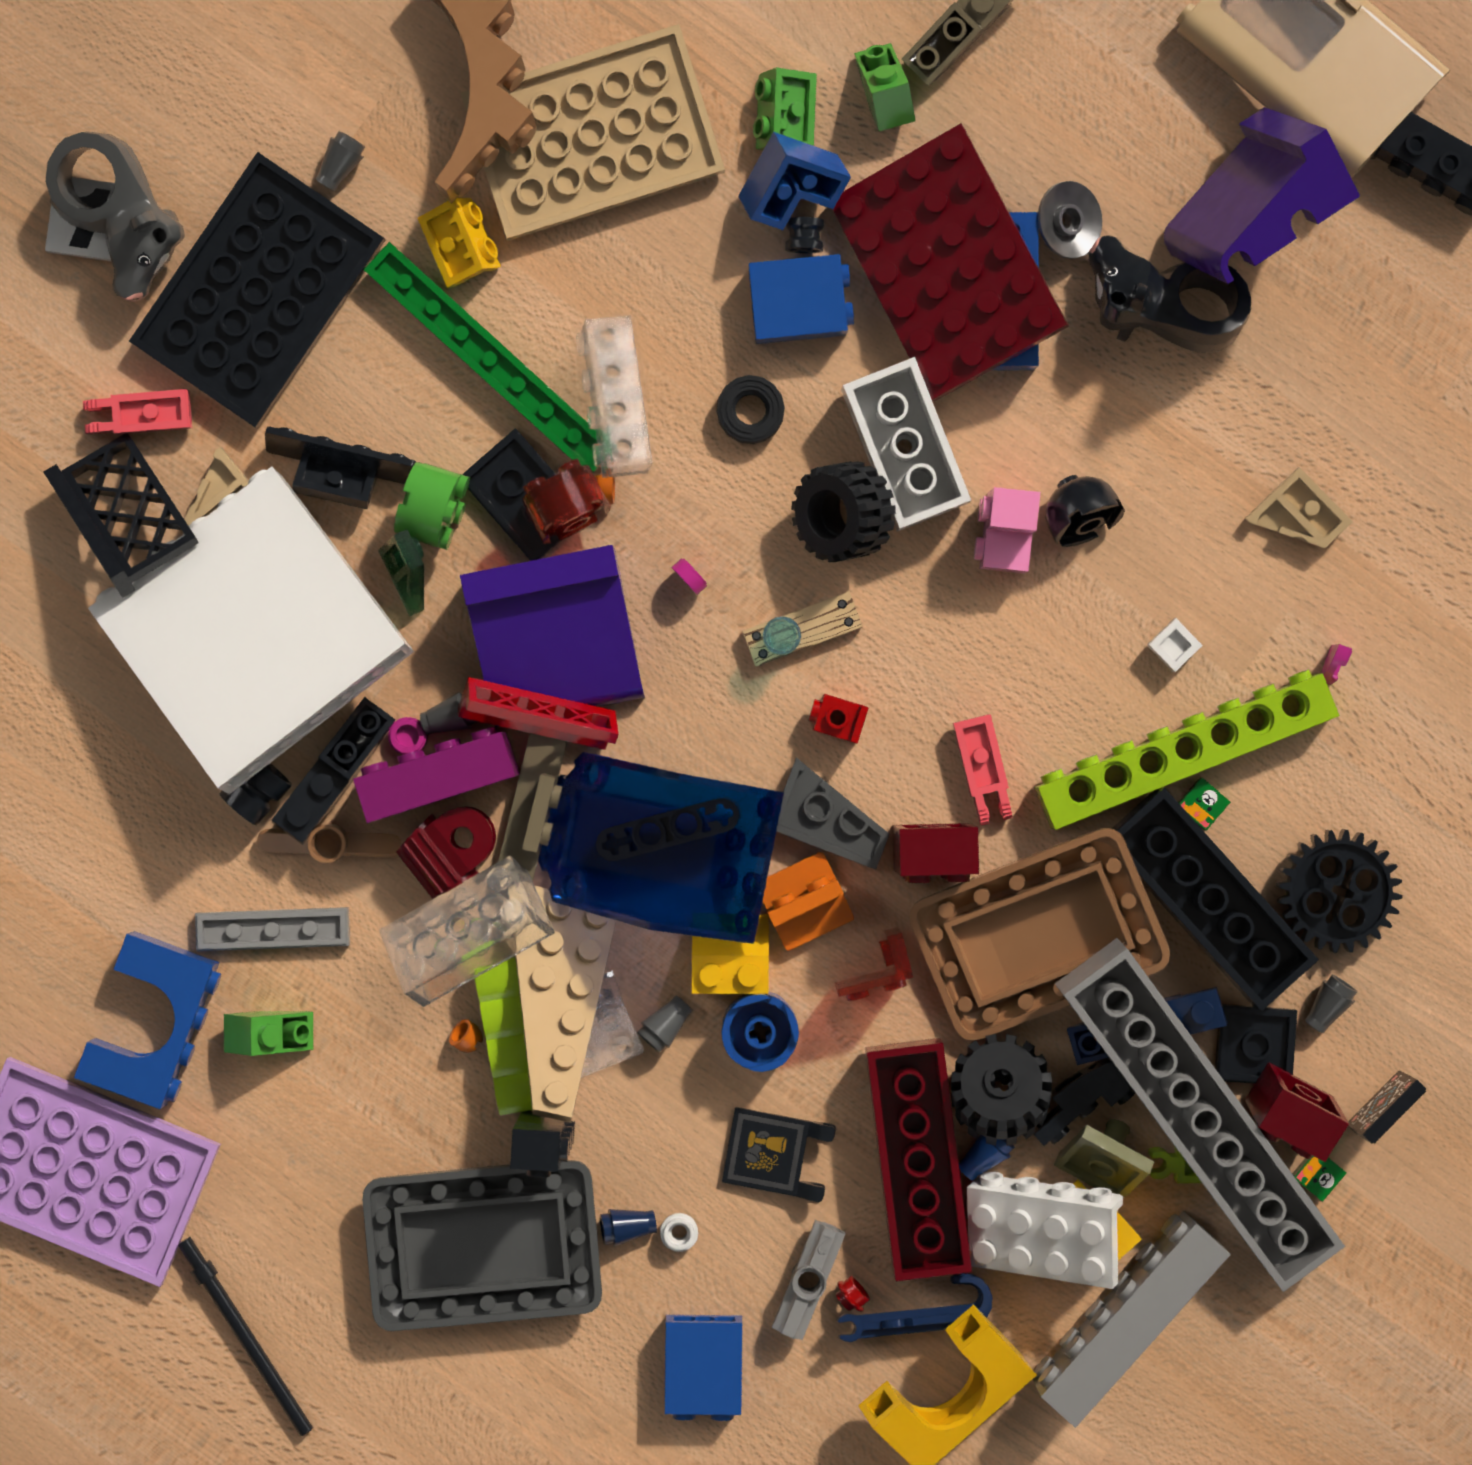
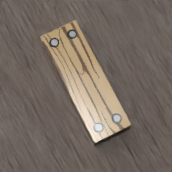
M849 591L742 632L755 667L862 628L863 626Z

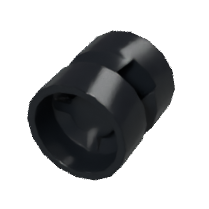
M270 763L231 794L221 791L219 794L239 815L257 826L271 810L269 801H279L291 788L292 783Z

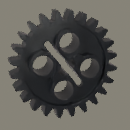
M1341 829L1338 839H1336L1332 830H1325V841H1322L1317 834L1310 835L1311 847L1301 842L1297 844L1301 852L1299 857L1287 854V858L1293 864L1291 869H1279L1280 872L1288 876L1287 881L1276 883L1277 887L1286 890V895L1279 897L1277 902L1288 904L1289 906L1281 916L1285 919L1294 917L1295 921L1291 924L1290 928L1294 932L1304 929L1301 936L1303 942L1307 943L1315 936L1314 947L1321 950L1327 941L1330 952L1333 953L1338 952L1340 943L1343 944L1347 952H1353L1354 941H1357L1361 947L1367 948L1368 940L1366 936L1370 935L1380 940L1382 937L1377 928L1380 925L1391 928V923L1385 917L1388 913L1399 914L1400 912L1391 906L1392 900L1403 898V895L1393 892L1392 888L1402 883V879L1390 877V873L1398 866L1394 863H1384L1389 855L1387 850L1374 852L1378 841L1371 839L1363 845V833L1357 832L1351 841L1349 830ZM1331 856L1336 862V870L1332 875L1325 877L1320 871V863L1325 857ZM1348 859H1352L1353 864L1345 875L1346 862ZM1367 869L1372 877L1371 884L1366 889L1360 890L1356 885V876L1361 870ZM1334 885H1341L1346 890L1344 897H1337V894L1332 892ZM1313 892H1319L1323 898L1322 907L1316 912H1310L1306 904L1307 898ZM1334 905L1332 912L1333 918L1330 923H1327L1326 916L1330 913ZM1354 905L1358 910V919L1354 924L1347 926L1343 922V911L1348 906Z

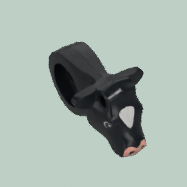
M1111 235L1099 237L1089 250L1088 261L1095 275V300L1100 309V323L1108 330H1119L1117 339L1125 342L1135 328L1142 327L1187 350L1196 353H1211L1221 351L1234 343L1249 318L1251 296L1248 284L1237 270L1229 265L1228 269L1234 280L1227 284L1185 262L1159 273L1148 260L1129 252L1117 237ZM1192 288L1210 290L1224 301L1229 316L1224 320L1213 322L1198 319L1184 308L1179 293Z

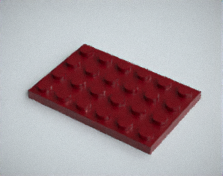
M962 123L843 191L833 211L909 358L915 357L932 401L939 400L1069 327Z

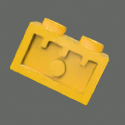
M456 198L452 204L447 201L417 218L447 288L456 287L484 271H494L500 268L497 258V247L492 239L488 237L482 223V212L471 198Z

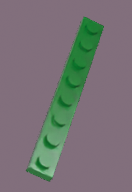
M388 242L364 269L373 280L587 475L591 477L616 450L607 439L393 244Z

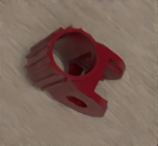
M470 806L448 810L438 818L432 813L406 839L396 853L434 900L480 874L476 867L490 856L495 847V826L486 813ZM459 827H466L473 834V843L469 848L460 847L455 841V832Z

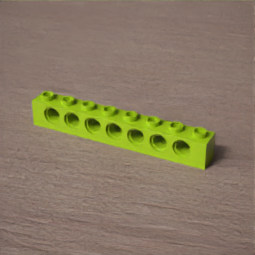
M1309 669L1288 677L1289 685L1276 689L1274 684L1267 685L1252 692L1254 699L1244 703H1240L1239 698L1232 699L1217 706L1219 713L1206 718L1203 712L1197 713L1182 720L1184 727L1171 732L1168 726L1146 734L1149 741L1134 746L1131 740L1111 748L1112 756L1099 760L1096 754L1076 762L1077 770L1064 774L1062 769H1058L1041 776L1042 784L1034 786L1050 828L1057 830L1339 717L1340 715L1323 673L1311 675ZM1288 695L1295 696L1299 702V709L1293 716H1288L1282 708V702ZM1253 709H1258L1264 717L1262 727L1256 731L1252 730L1247 724V715ZM1218 723L1224 724L1229 732L1228 739L1221 745L1216 744L1211 737L1212 728ZM1183 737L1189 738L1193 743V753L1186 759L1180 758L1176 753V743ZM1148 751L1155 753L1158 758V766L1151 773H1146L1140 766L1142 755ZM1113 765L1118 766L1123 772V780L1116 787H1110L1104 778L1106 770ZM1081 779L1086 783L1088 793L1083 800L1076 802L1069 795V787L1072 782Z

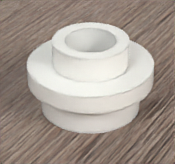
M672 1214L661 1225V1240L672 1251H686L697 1241V1224L687 1214ZM677 1225L685 1227L687 1231L686 1235L682 1238H676L672 1234V1229Z

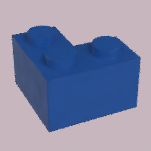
M773 132L738 197L751 220L784 230L800 199L834 209L851 176L838 154Z

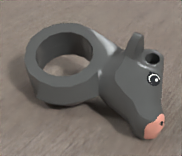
M89 131L64 138L56 146L47 162L45 182L50 195V203L60 217L69 224L90 232L105 234L109 255L114 267L112 283L114 292L117 296L128 302L142 300L149 294L154 278L171 260L175 247L184 239L183 226L178 222L179 220L175 212L162 210L158 206L143 168L133 149L126 142L111 134ZM90 149H96L104 154L112 164L115 174L114 190L109 200L98 208H92L83 203L75 193L72 183L73 167L77 159Z

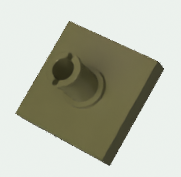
M1110 1119L1106 1124L1104 1134L1086 1125L1059 1152L1054 1166L1094 1188L1110 1189L1112 1193L1120 1194L1124 1199L1150 1175L1154 1161L1125 1146L1124 1142L1127 1135H1129L1130 1127L1120 1120Z

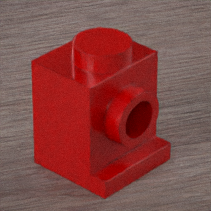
M824 694L822 701L814 700L808 721L815 723L814 731L858 744L869 707ZM835 710H840L844 713L845 719L840 725H834L830 720V715Z

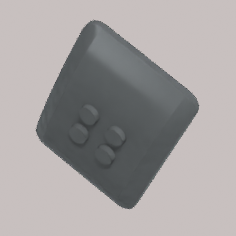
M562 1161L558 1172L551 1171V1176L544 1178L527 1176V1170L510 1169V1165H498L379 1177L369 1182L363 1191L362 1201L372 1312L375 1322L384 1330L401 1331L586 1314L595 1310L601 1302L602 1282L592 1175L590 1169L580 1161Z

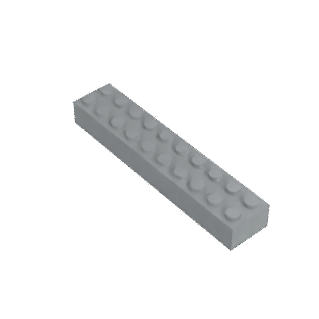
M1118 938L1055 983L1056 987L1283 1292L1345 1247L1130 951Z

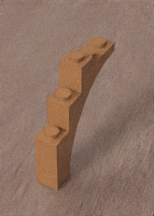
M432 0L442 9L458 32L466 51L470 71L469 105L464 128L452 157L434 181L440 195L451 204L458 196L463 197L469 192L475 182L474 177L483 166L487 168L495 161L499 154L500 146L513 155L519 147H525L532 140L536 132L535 128L537 125L533 112L507 93L509 90L512 92L518 88L524 79V72L526 71L522 56L497 37L498 35H504L514 21L515 13L511 0Z

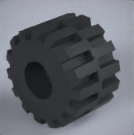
M996 1034L986 1036L985 1044L981 1046L975 1040L968 1045L966 1056L960 1053L955 1062V1072H952L951 1077L952 1107H955L956 1119L959 1124H966L968 1126V1134L975 1139L981 1134L986 1137V1144L995 1146L997 1139H1006V1146L1017 1144V1137L1021 1135L1027 1140L1035 1134V1127L1037 1125H1043L1047 1118V1110L1050 1108L1052 1077L1051 1072H1047V1061L1043 1054L1039 1056L1034 1054L1035 1046L1027 1040L1023 1046L1016 1044L1017 1036L1006 1034V1042H998ZM1001 1081L1003 1085H1008V1090L1002 1091L1000 1088H995V1082Z

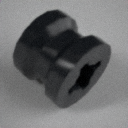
M791 217L786 224V228L790 231V237L786 241L785 251L803 254L823 252L820 231L824 228V220L816 217Z

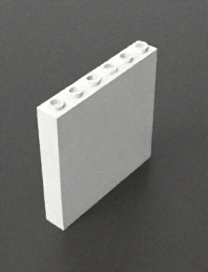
M272 466L268 470H261L255 473L249 479L248 485L238 493L227 495L218 503L216 510L207 517L196 519L189 525L199 542L197 545L134 581L132 585L135 591L122 598L116 587H111L102 591L96 597V602L88 608L217 788L228 794L239 788L414 652L283 476ZM171 540V541L167 542L166 544H172V543H174V542H176V541H175V540Z

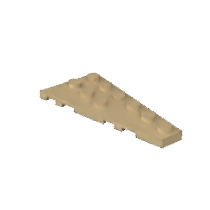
M508 882L532 1114L571 1122L620 904L533 885L524 886Z

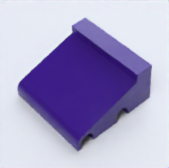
M1265 107L1239 123L1245 138L1166 226L1164 243L1170 255L1229 284L1234 279L1228 269V261L1234 253L1239 251L1245 262L1256 266L1297 239L1291 227V219L1297 211L1302 210L1306 220L1319 224L1359 198L1360 194L1326 128Z
M613 545L460 575L465 604L468 607L484 681L597 707L645 698L616 550Z

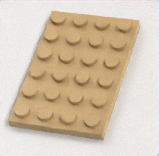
M677 24L525 72L524 79L518 88L512 92L509 90L507 93L533 112L537 125L535 135L525 147H519L513 155L500 146L499 154L495 161L489 167H484L507 241L725 173L724 164L680 25ZM469 90L461 92L466 112L469 105Z

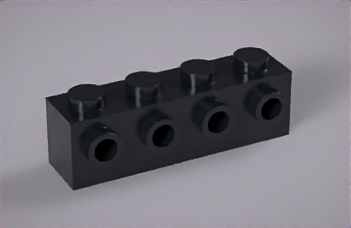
M1411 112L1378 147L1370 159L1379 158L1389 164L1388 169L1394 174L1403 178L1410 176L1422 183L1421 188L1429 194L1437 197L1444 195L1455 201L1454 206L1458 210L1472 215V146Z
M532 1110L521 1112L512 1130L510 1169L527 1170V1176L541 1178L550 1177L551 1171L558 1172L561 1162H567L568 1156H570V1150H572V1144H574L575 1121L566 1122L534 1115Z

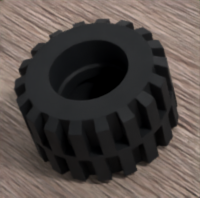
M859 461L817 467L811 470V474H805L802 477L801 486H796L794 494L797 499L792 501L791 510L795 511V517L792 518L793 526L797 525L799 532L796 535L799 541L804 540L806 542L804 548L809 553L815 552L816 558L820 560L828 559V562H839L868 556L879 551L881 544H885L889 540L890 536L887 531L893 530L895 525L891 517L892 514H896V507L891 505L890 500L894 496L891 489H886L887 481L883 475L876 476L877 470L874 467H865V463ZM841 499L845 505L847 512L846 524L844 523L840 513Z

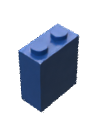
M840 254L749 263L748 271L756 344L846 336L848 332L847 325H854L852 302H845L844 287H850L849 265L841 264Z
M666 1315L665 1414H673V1419L693 1420L695 1415H711V1419L717 1421L732 1420L734 1415H741L742 1315Z

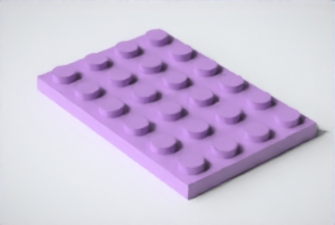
M9 1057L6 1059L0 1073V1221L161 1287L166 1279L178 1250V1245L185 1233L221 1144Z

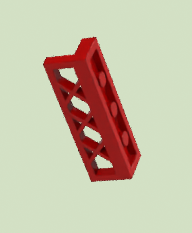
M471 677L467 679L458 706V717L603 750H606L608 742L616 744L619 735L615 710Z

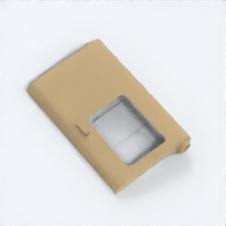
M1201 0L1196 6L1193 3L1188 4L1176 20L1180 24L1177 32L1264 107L1326 128L1351 178L1365 166L1378 147L1438 82L1450 72L1448 67L1368 0Z

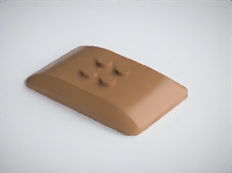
M1110 828L1098 829L973 877L970 879V882H961L924 897L913 905L909 915L911 927L953 1026L961 1037L971 1041L983 1039L988 1035L999 1033L1070 1006L1055 983L1116 938L1130 951L1147 976L1164 969L1170 958L1169 945L1127 844L1119 832Z

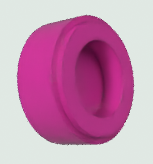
M681 558L671 567L696 595L707 587L706 581L685 559Z
M404 717L395 721L391 726L388 739L391 747L396 752L404 755L422 750L427 743L428 735L425 733L420 720Z

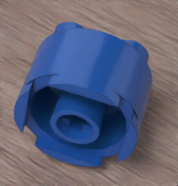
M772 992L768 994H743L736 998L726 1009L722 1021L723 1045L730 1058L742 1067L756 1072L776 1069L789 1059L796 1048L799 1038L797 1019L791 1006L778 994ZM761 1022L763 1027L770 1026L771 1029L766 1031L765 1039L759 1040L757 1034L750 1035L749 1032L754 1030V1023Z

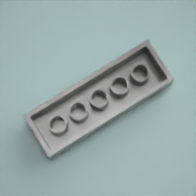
M1185 1211L1179 1216L1177 1214L1172 1215L1161 1228L1163 1234L1154 1244L1151 1242L1147 1243L1139 1251L1135 1258L1138 1262L1128 1273L1122 1271L1118 1275V1284L1103 1301L1100 1299L1096 1300L1086 1311L1085 1317L1087 1319L1078 1329L1071 1328L1062 1337L1059 1343L1061 1348L1052 1358L1046 1356L1035 1368L1034 1372L1037 1376L1032 1380L1041 1398L1075 1428L1231 1255L1217 1239Z

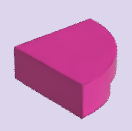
M1341 644L1331 645L1321 670L1327 684L1331 685L1338 680L1337 675L1341 665L1346 666L1352 654L1351 648Z

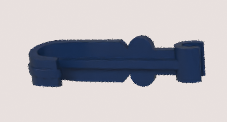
M953 1274L950 1277L951 1283L972 1285L977 1289L978 1297L975 1302L964 1305L863 1315L843 1314L836 1321L839 1323L850 1321L854 1325V1330L851 1334L838 1335V1338L845 1342H853L860 1338L945 1330L973 1304L987 1318L992 1309L993 1297L990 1288L983 1279L973 1274Z

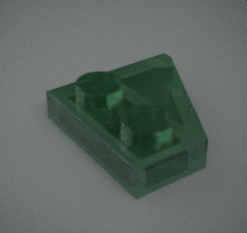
M406 529L394 534L378 552L409 616H412L424 610V563L422 561L424 553L417 538H411Z

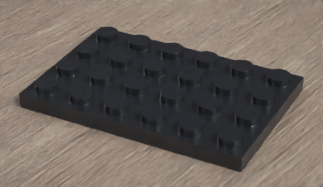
M257 152L129 342L258 429L365 272L364 269L373 260L386 240Z

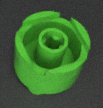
M416 462L408 475L403 489L406 494L403 504L399 503L394 532L403 537L448 550L454 533V529L451 528L452 523L459 525L465 511L466 503L459 500L460 498L463 499L466 494L470 477L427 463Z

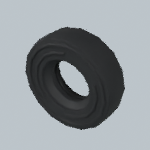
M747 375L734 379L724 387L718 397L716 412L720 426L729 437L739 443L756 444L764 442L776 434L783 422L785 406L782 394L773 383L763 377ZM748 395L760 398L766 408L763 419L752 425L740 421L736 414L738 401Z

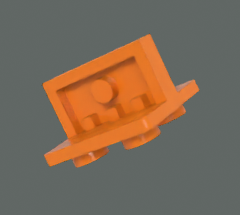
M823 852L809 856L755 883L768 915L787 951L854 920V915L839 882Z

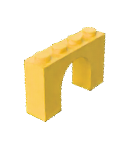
M974 1304L945 1329L960 1352L971 1362L969 1378L956 1396L938 1406L919 1407L907 1401L888 1381H885L858 1405L871 1427L910 1465L937 1464L1037 1376L1022 1354Z

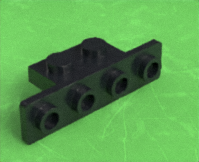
M267 427L265 431V446L268 453L300 460L292 484L295 493L362 509H368L377 478L405 484L413 465L416 463L415 460L409 459L402 454H386L373 451L364 445H347L335 442L325 436L313 437L300 434L290 428Z

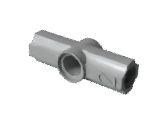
M814 1221L798 1263L792 1270L791 1280L772 1324L773 1329L793 1339L803 1340L819 1298L826 1289L827 1278L846 1234L844 1231L826 1222ZM804 1272H814L819 1276V1282L816 1286L804 1288L799 1284L798 1279Z

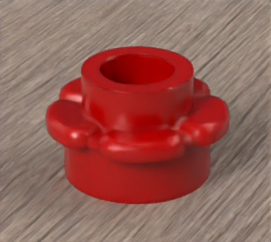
M850 1276L844 1282L839 1281L837 1283L839 1291L836 1293V1297L848 1311H852L854 1308L859 1312L864 1311L862 1306L870 1301V1297L864 1287L853 1276Z

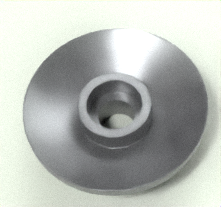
M1065 181L1053 185L1044 194L1038 209V226L1048 248L1058 256L1070 259L1078 258L1088 254L1092 245L1100 237L1102 231L1100 205L1094 194L1086 186L1074 181Z

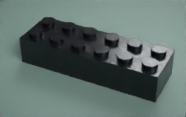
M1161 787L1151 792L1111 828L1119 832L1124 838L1145 887L1253 1007L1263 1011L1319 960L1165 788Z

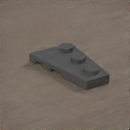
M796 757L769 829L876 870L890 834Z

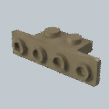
M532 733L529 734L495 872L497 879L524 886L532 885L542 845L548 846L553 830V824L548 823L551 808H558L563 787L558 786L557 782L567 741Z

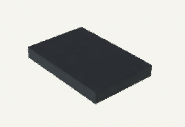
M516 428L462 474L470 477L467 489L530 561L544 557L591 516L589 511Z

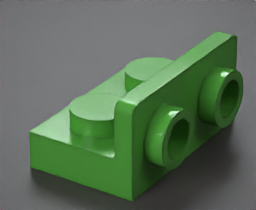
M776 67L759 75L755 85V97L758 100L757 117L753 125L757 150H764L773 132L814 146L816 73Z

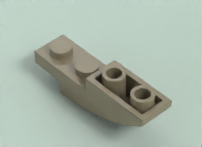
M958 0L956 3L954 2L904 55L902 60L930 86L1005 12L1013 0Z

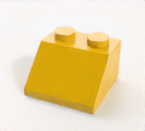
M693 914L692 994H768V914Z

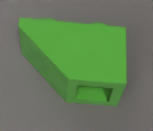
M892 44L873 45L864 51L854 53L869 109L878 131L915 122L909 82Z
M253 1011L224 1014L225 1053L256 1056L314 1050L313 1012Z

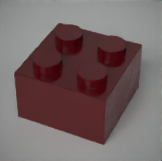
M1270 1062L1267 1063L1245 1099L1252 1113L1251 1117L1256 1121L1260 1131L1266 1138L1274 1142H1278L1279 1139L1291 1144L1293 1151L1309 1160L1314 1156L1326 1162L1349 1125L1334 1096Z

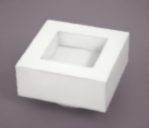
M1174 618L1147 644L1172 672H1176L1203 646L1177 618Z

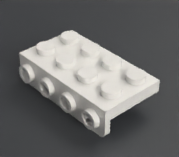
M999 1172L983 1173L967 1187L968 1243L971 1266L1113 1289L1118 1284L1117 1210L1123 1205V1196L1112 1193L1110 1189L1101 1187L1088 1190L1075 1188L1074 1184L1068 1182L1047 1184L1040 1183L1038 1179L1033 1177L1013 1179L1003 1177V1174Z

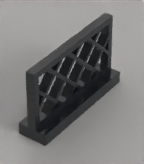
M128 433L121 435L62 471L57 464L43 471L122 598L135 591L132 585L134 581L199 543ZM128 447L131 454L127 465L111 464L113 456ZM88 470L98 471L93 485L79 484L75 480L76 477ZM107 473L123 475L118 489L102 487ZM132 476L148 478L143 492L127 490ZM99 495L115 497L110 512L94 510ZM124 499L140 501L135 515L119 513ZM149 502L165 504L160 518L144 516ZM115 522L131 524L127 538L111 536ZM141 525L157 527L152 542L136 540ZM166 528L182 530L185 535L172 544L161 543ZM132 549L149 550L146 559L131 568L128 560Z

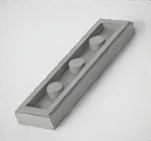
M349 907L195 913L196 951L350 945Z

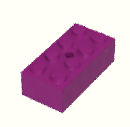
M489 727L471 733L473 741L461 744L460 738H455L434 745L436 752L426 756L424 750H417L398 756V765L389 767L387 761L360 768L362 776L353 778L366 822L377 821L519 776L520 771L507 731L498 732L496 727Z

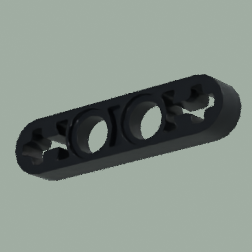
M722 796L616 824L601 831L596 840V849L604 859L619 861L724 833L736 827L740 822L742 816L741 807L733 798ZM719 804H723L725 809H732L733 815L728 818V824H724L722 819L712 820L707 823L711 830H705V818L699 808H705V815L717 812ZM688 813L695 817L697 828L693 834L686 835L679 831L677 819L681 814ZM653 823L659 827L661 837L656 844H648L643 841L640 831L644 824ZM632 827V838L638 849L633 850V842L620 846L618 848L619 853H615L613 848L607 849L605 842L610 840V833H614L615 838L620 839L631 835L627 828Z

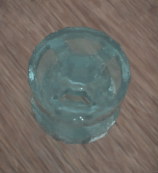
M784 616L775 617L764 628L762 635L763 643L773 654L787 655L793 652L800 643V628L791 618Z

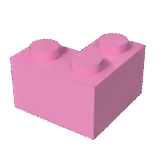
M994 487L987 493V496L980 499L978 522H984L983 537H976L974 559L980 560L979 569L1015 573L1029 572L1032 533L1037 531L1040 492Z

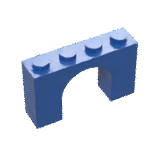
M136 931L127 933L113 970L151 983L167 995L173 1006L175 1016L173 1032L161 1049L150 1053L130 1051L94 1038L86 1043L74 1078L158 1109L168 1105L169 1101L174 1103L182 1086V1081L177 1079L182 1065L186 1067L189 1065L195 1050V1045L190 1043L195 1029L201 1031L208 1015V1009L203 1008L208 993L214 995L222 974L216 972L220 962Z

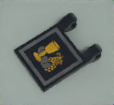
M735 1107L722 1182L820 1202L825 1194V1185L817 1182L800 1181L807 1137L831 1142L835 1137L836 1126L825 1122L809 1121Z

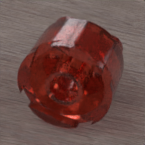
M578 459L571 460L559 467V474L547 480L544 477L536 478L523 487L526 495L522 499V504L544 544L551 543L549 536L557 534L559 540H563L588 528L598 521L595 515L598 511L603 509L605 514H607L611 510V505L589 465H581Z

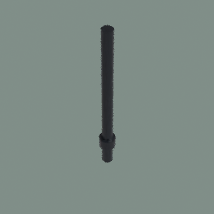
M191 1236L181 1241L178 1247L193 1270L190 1273L197 1284H203L299 1435H305L313 1429V1426L216 1277L218 1271L211 1260H205Z

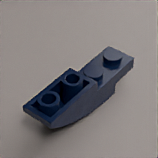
M1217 987L1182 996L1178 994L1164 998L1190 1035L1227 1026ZM1083 1022L1067 1028L1077 1065L1109 1058Z

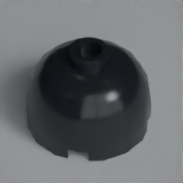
M1072 475L1058 483V489L1054 491L1047 503L1045 519L1055 542H1060L1062 547H1070L1097 538L1098 534L1093 530L1105 524L1110 530L1122 519L1125 509L1112 487L1102 479L1089 476L1078 478L1077 475Z

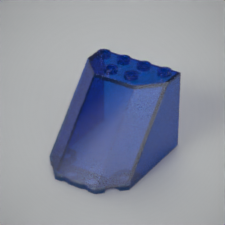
M582 752L574 760V769L568 775H560L557 785L563 787L558 808H551L548 823L553 824V830L548 846L542 845L538 859L541 870L548 871L551 880V886L548 890L552 901L648 930L754 944L784 792ZM722 796L733 798L741 807L742 816L740 822L736 827L724 833L619 861L604 859L596 849V840L601 831L616 824ZM719 804L717 812L705 815L704 807L699 808L705 818L706 831L711 830L707 824L708 822L722 819L724 824H728V818L733 815L732 809H725L723 804ZM683 813L677 819V827L683 834H693L697 828V821L693 815ZM646 823L642 826L640 833L643 841L648 844H656L661 837L659 827L653 823ZM632 827L627 828L631 835L616 839L614 833H610V840L605 842L607 849L613 848L615 853H619L618 848L630 842H633V850L638 849L632 838Z

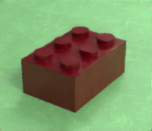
M969 823L893 825L894 871L902 876L907 883H930L931 875H941V878L946 880V882H970L971 874H979L978 827Z

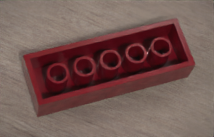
M940 1038L865 1047L892 1270L895 1281L972 1272L943 1041Z

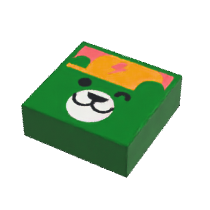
M1200 777L1178 803L1204 831H1207L1231 802L1204 778Z
M1312 1156L1310 1160L1304 1159L1293 1172V1176L1323 1202L1347 1172L1329 1157L1324 1162Z

